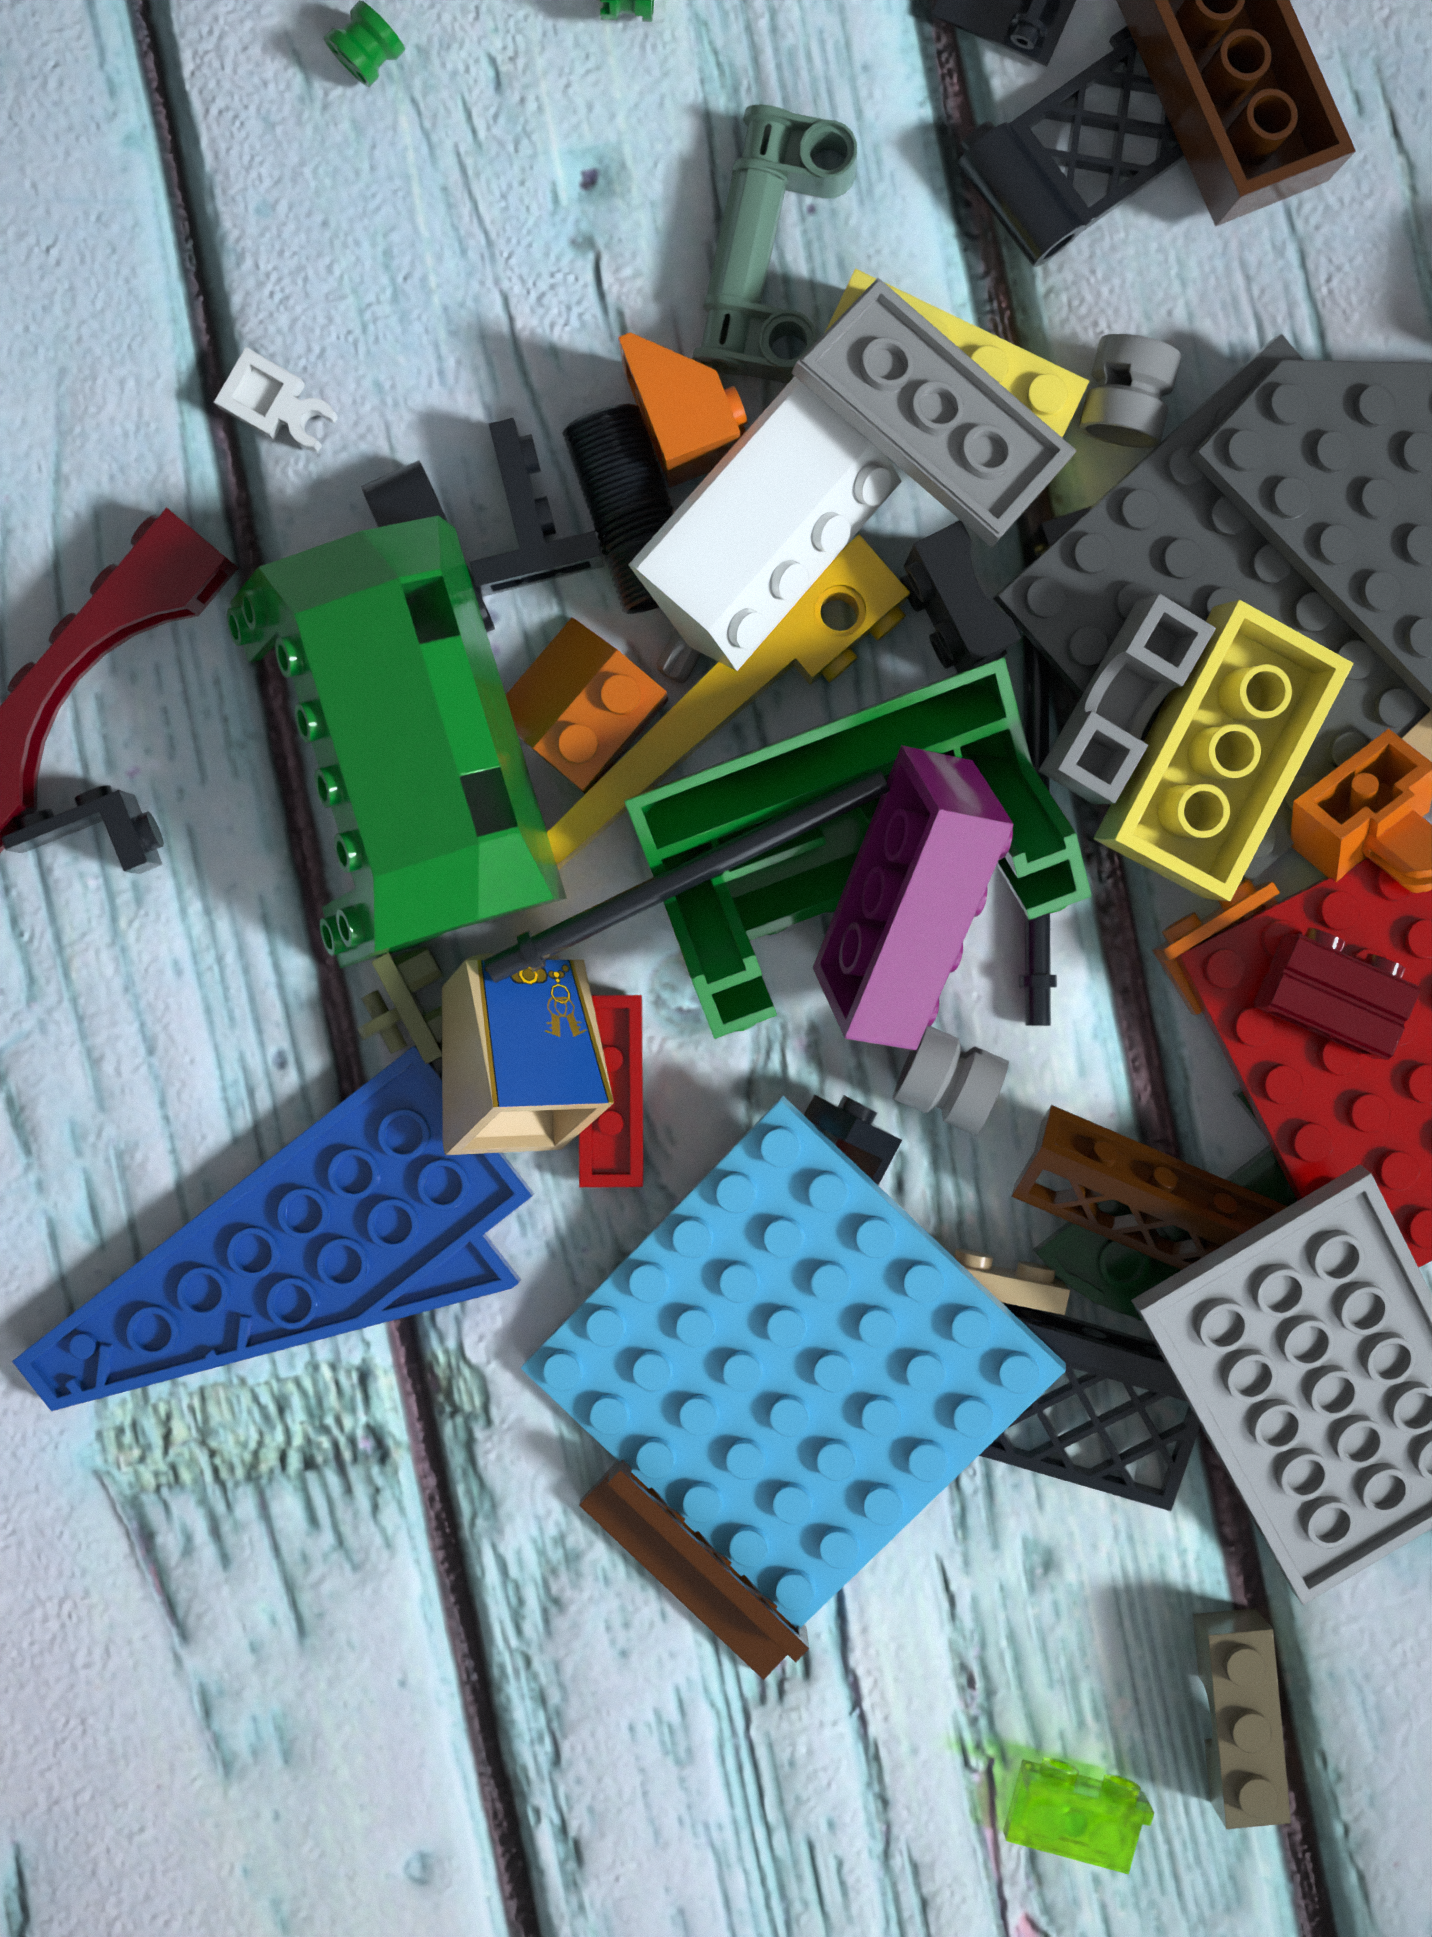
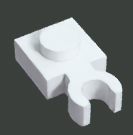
M245 347L214 401L221 410L273 440L282 425H286L296 442L302 448L312 452H318L322 445L313 436L305 433L306 421L313 416H321L327 421L335 423L338 418L331 406L321 399H298L305 387L302 379Z

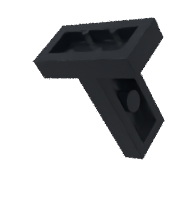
M514 418L489 423L519 549L470 561L475 586L481 596L484 597L604 567L595 531L546 543L545 536L557 533L548 497L535 498L530 474L541 472L533 436L529 434L520 437Z

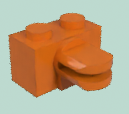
M1387 729L1294 800L1290 836L1294 844L1291 847L1328 878L1332 877L1335 882L1339 881L1356 864L1369 858L1410 892L1420 893L1432 890V824L1423 818L1430 810L1432 799V762L1393 731Z

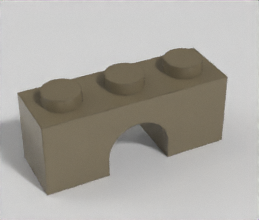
M1256 1608L1193 1614L1198 1677L1204 1684L1212 1721V1739H1204L1210 1803L1226 1829L1291 1824L1273 1628Z

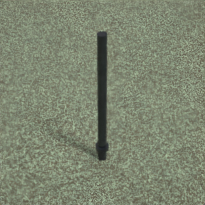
M1023 634L1024 734L1032 766L1050 792V778L1039 772L1040 767L1049 754V662ZM1050 913L1031 920L1025 914V975H1019V988H1025V1026H1051V988L1057 987V975H1051Z
M878 767L535 935H532L528 930L517 936V944L484 959L488 973L492 980L497 983L528 967L535 972L546 966L545 959L890 792L887 782Z

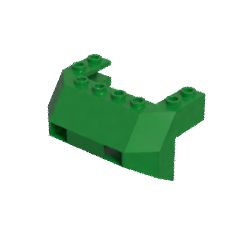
M438 515L362 530L258 567L230 601L231 608L227 610V624L235 645H243L248 663L260 661L275 645L280 670L286 678L292 677L299 699V703L295 705L296 724L305 743H312L319 766L314 773L317 794L322 805L325 808L331 807L339 832L334 836L336 857L341 869L345 873L351 872L355 885L353 890L322 907L325 918L320 920L321 937L327 952L331 956H337L340 968L376 959L386 953L394 954L414 948L449 931L567 899L455 527Z
M1005 657L896 695L624 800L654 877L878 767L887 782L901 745L973 760L1014 824L1010 849L1003 859L998 860L997 867L1029 920L1044 914L1059 912L1068 905L1092 897L1077 834L1032 766ZM880 797L663 902L714 1039L733 1032L747 1030L756 1023L777 1016L750 941L765 935L778 934L791 925L817 915L835 912Z

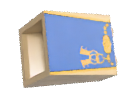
M486 953L472 956L466 959L442 986L445 1155L562 1150L614 1103L584 960H559L557 955H553L545 959V967L535 972L528 967L495 983L484 963V959L494 954Z

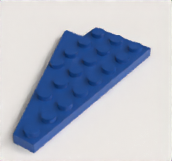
M414 1045L12 1362L50 1411H55L509 1290L521 1281V1278L485 1233L530 1199L534 1192L503 1153L445 1155L443 1147L442 1075L431 1062L425 1064L416 1045Z

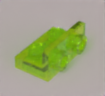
M1043 1758L1041 1764L1022 1759L1003 1834L1007 1842L1129 1874L1142 1824L1151 1826L1155 1812L1145 1793L1141 1791V1787L1127 1778L1106 1774L1103 1780H1098L1080 1775L1079 1770L1075 1766L1059 1759Z

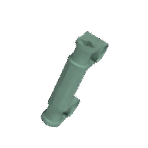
M751 105L746 107L743 117L745 125L748 126L742 157L735 160L733 164L732 178L707 295L704 299L703 308L708 312L702 344L701 347L694 349L692 360L713 368L722 374L748 375L781 383H789L794 378L792 371L796 362L817 341V336L813 323L804 314L795 310L761 305L785 190L818 196L820 198H836L845 194L852 187L857 174V141L853 132L845 124L836 120L795 114L770 105ZM768 141L767 151L764 155L766 142ZM834 150L839 152L845 158V161L838 168L824 170L817 167L812 162V159L819 152ZM727 326H729L725 344H723ZM783 336L798 337L806 345L804 352L794 359L779 358L771 351L773 343Z

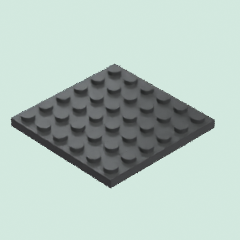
M1282 333L1267 343L993 597L994 601L1012 618L1015 625L1080 698L1136 601L1159 593L1204 621L1207 620L1214 606L1240 599L1354 663L1241 882L1248 878L1252 882L1256 880L1294 844L1290 838L1294 800L1387 729H1390L1402 738L1431 710L1188 458L1274 365L1282 360H1304ZM1167 695L1150 717L1143 731L1141 741L1144 742Z

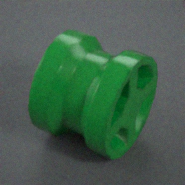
M361 0L350 10V21L343 28H332L324 36L326 45L339 62L359 82L369 88L378 79L381 65L386 60H397L405 51L402 41L388 23L373 8Z

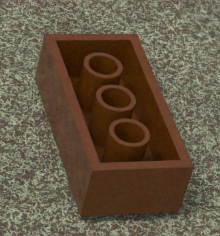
M1116 0L1215 227L1328 182L1356 152L1290 0Z

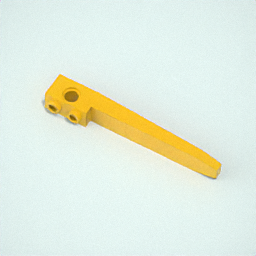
M860 534L843 548L738 671L718 662L547 832L558 870L628 811L624 802L625 799L653 789L793 666L809 685L821 675L830 683L857 660V655L851 649L868 634L871 633L879 641L906 617V614L900 607L906 602L910 592ZM835 600L848 603L855 612L856 623L844 631L830 629L821 618L820 610L825 604Z

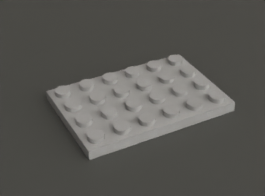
M1357 1165L1131 1300L1292 1592L1302 1605H1305L1432 1529V1294L1372 1174L1362 1165Z

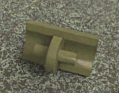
M426 946L405 952L398 957L395 954L386 953L371 961L395 1008L389 1011L379 990L362 997L361 999L372 1018L371 1021L357 1028L362 1041L380 1033L390 1054H393L408 1046L397 1026L398 1023L403 1021L425 1064L442 1058V1006L426 1014L415 993L444 977L431 949Z

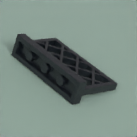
M1003 1303L1066 1363L1065 1373L1070 1382L1039 1397L1009 1426L1011 1427L1037 1414L1051 1439L1050 1441L1027 1451L1014 1447L1004 1431L998 1436L1001 1443L993 1441L979 1456L1172 1511L1201 1425L1190 1406H1188L1182 1423L1160 1434L1145 1409L1146 1407L1168 1396L1187 1401L1155 1342L1065 1315ZM1072 1368L1087 1372V1374L1077 1378ZM1106 1378L1122 1382L1131 1400L1098 1416L1084 1390ZM1133 1386L1149 1391L1138 1396ZM1077 1394L1091 1420L1058 1436L1044 1410ZM1139 1412L1152 1437L1119 1453L1105 1428ZM1098 1432L1111 1458L1091 1468L1075 1465L1065 1448ZM1177 1441L1171 1456L1166 1446ZM1159 1449L1168 1465L1161 1489L1135 1482L1126 1465ZM1058 1452L1062 1461L1048 1456ZM1119 1469L1123 1478L1110 1475V1473Z

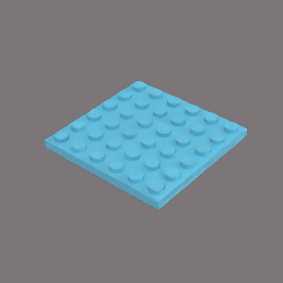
M782 1096L525 1361L521 1369L619 1462L623 1459L632 1468L631 1472L649 1489L651 1487L654 1488L669 1507L679 1512L685 1518L684 1523L695 1533L699 1531L717 1552L732 1562L730 1566L740 1576L745 1575L762 1595L771 1599L778 1606L776 1610L795 1628L797 1626L801 1628L1066 1371V1363L792 1103Z

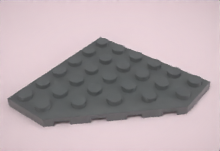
M1282 360L1260 379L1188 458L1432 710V363Z

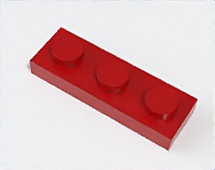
M591 995L614 1103L579 1134V1188L643 1187L642 995Z

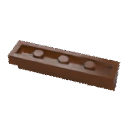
M1052 1104L1041 1121L1035 1150L1016 1180L1011 1196L1180 1270H1183L1288 1207ZM1044 1169L1068 1179L1072 1189L1054 1191L1035 1181ZM1114 1199L1128 1205L1132 1214L1114 1217L1101 1211L1096 1202ZM1174 1225L1188 1231L1192 1239L1172 1242L1159 1236L1156 1228Z
M623 1459L620 1462L617 1460L580 1499L579 1506L763 1680L787 1655L797 1662L809 1650L807 1627L803 1625L801 1628L799 1626L795 1628L776 1610L778 1606L771 1599L762 1595L748 1577L739 1575L730 1566L732 1562L717 1552L699 1531L694 1532L684 1522L685 1518L679 1512L669 1507L654 1488L651 1487L649 1489L631 1472L632 1468Z

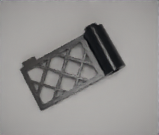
M1125 26L1111 36L1109 43L1114 49L1012 122H1005L995 127L991 121H987L973 130L960 145L965 153L958 161L959 168L1033 267H1038L1067 247L1081 232L1185 159L1179 144L1167 151L1168 142H1178L1163 106L1160 124L1127 118L1131 90L1157 95L1150 78L1133 75L1135 55L1139 51L1128 26ZM1124 63L1123 73L1113 71ZM1093 84L1120 88L1117 116L1083 110L1086 89ZM1075 98L1073 108L1063 106ZM1044 119L1071 123L1068 150L1062 151L1043 147L1031 128ZM1081 125L1115 131L1111 159L1077 153ZM1125 133L1158 139L1155 161L1148 166L1121 161ZM1058 165L1065 166L1064 173L1061 171ZM1075 168L1109 174L1106 196L1090 207L1087 206L1073 187ZM1119 176L1130 178L1118 186Z

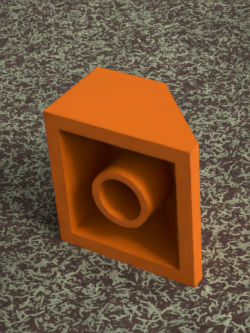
M630 332L619 336L623 371L636 405L640 407L648 436L650 437L668 488L711 472L746 432L744 424H747L748 421L735 386L724 389L717 370Z
M571 617L506 694L518 738L584 794L610 770L668 702L666 690L618 649L573 617Z

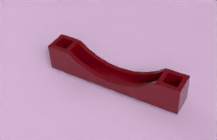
M167 507L159 517L152 515L140 524L131 538V545L134 547L118 566L111 564L100 572L90 587V593L93 596L77 615L75 613L66 615L54 627L48 639L52 644L36 664L29 662L24 665L9 682L7 690L11 694L0 706V853L4 850L1 838L18 831L15 822L24 816L35 813L37 810L38 775L45 742L60 708L79 680L106 654L132 637L168 622L198 617L239 569Z

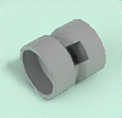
M1108 334L1102 336L1099 340L1091 373L1099 385L1089 389L1086 394L1078 428L1084 434L1107 443L1133 448L1156 447L1161 443L1169 410L1161 398L1170 394L1174 389L1182 356L1179 350L1167 343L1139 335Z
M929 1026L926 1027L917 1050H910L896 1083L892 1098L923 1113H927L935 1107L942 1109L944 1122L976 1136L986 1122L1000 1093L1009 1061L976 1046L964 1053L961 1051L959 1038Z

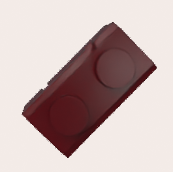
M1308 927L1305 936L1301 934L1284 935L1269 965V972L1265 975L1254 1000V1007L1372 1059L1389 1060L1394 1055L1405 1029L1404 1023L1409 1019L1420 994V986L1402 979L1406 968L1374 954H1367L1363 962L1342 953L1346 942L1319 929Z

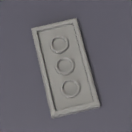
M879 278L865 290L796 362L792 371L796 378L991 548L1077 452V450Z

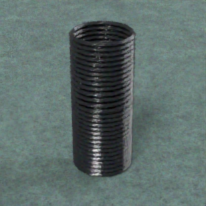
M630 403L605 407L574 420L565 427L562 435L565 437L564 441L567 443L566 447L569 449L568 452L571 455L570 458L573 461L572 464L575 468L574 470L577 474L585 503L588 504L587 509L590 510L589 515L592 516L591 520L594 522L595 532L598 533L597 538L600 540V547L603 548L602 553L606 555L604 559L606 564H608V570H610L616 594L619 595L618 600L621 601L622 612L636 614L660 607L629 567V563L674 514V508L670 505L671 498L668 497L669 492L666 491L667 487L664 485L665 481L662 479L663 476L660 473L661 470L658 467L659 464L656 461V455H654V449H652V443H650V437L648 436L640 407Z

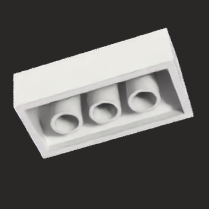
M794 376L629 563V567L689 647L738 671L902 481L884 453Z

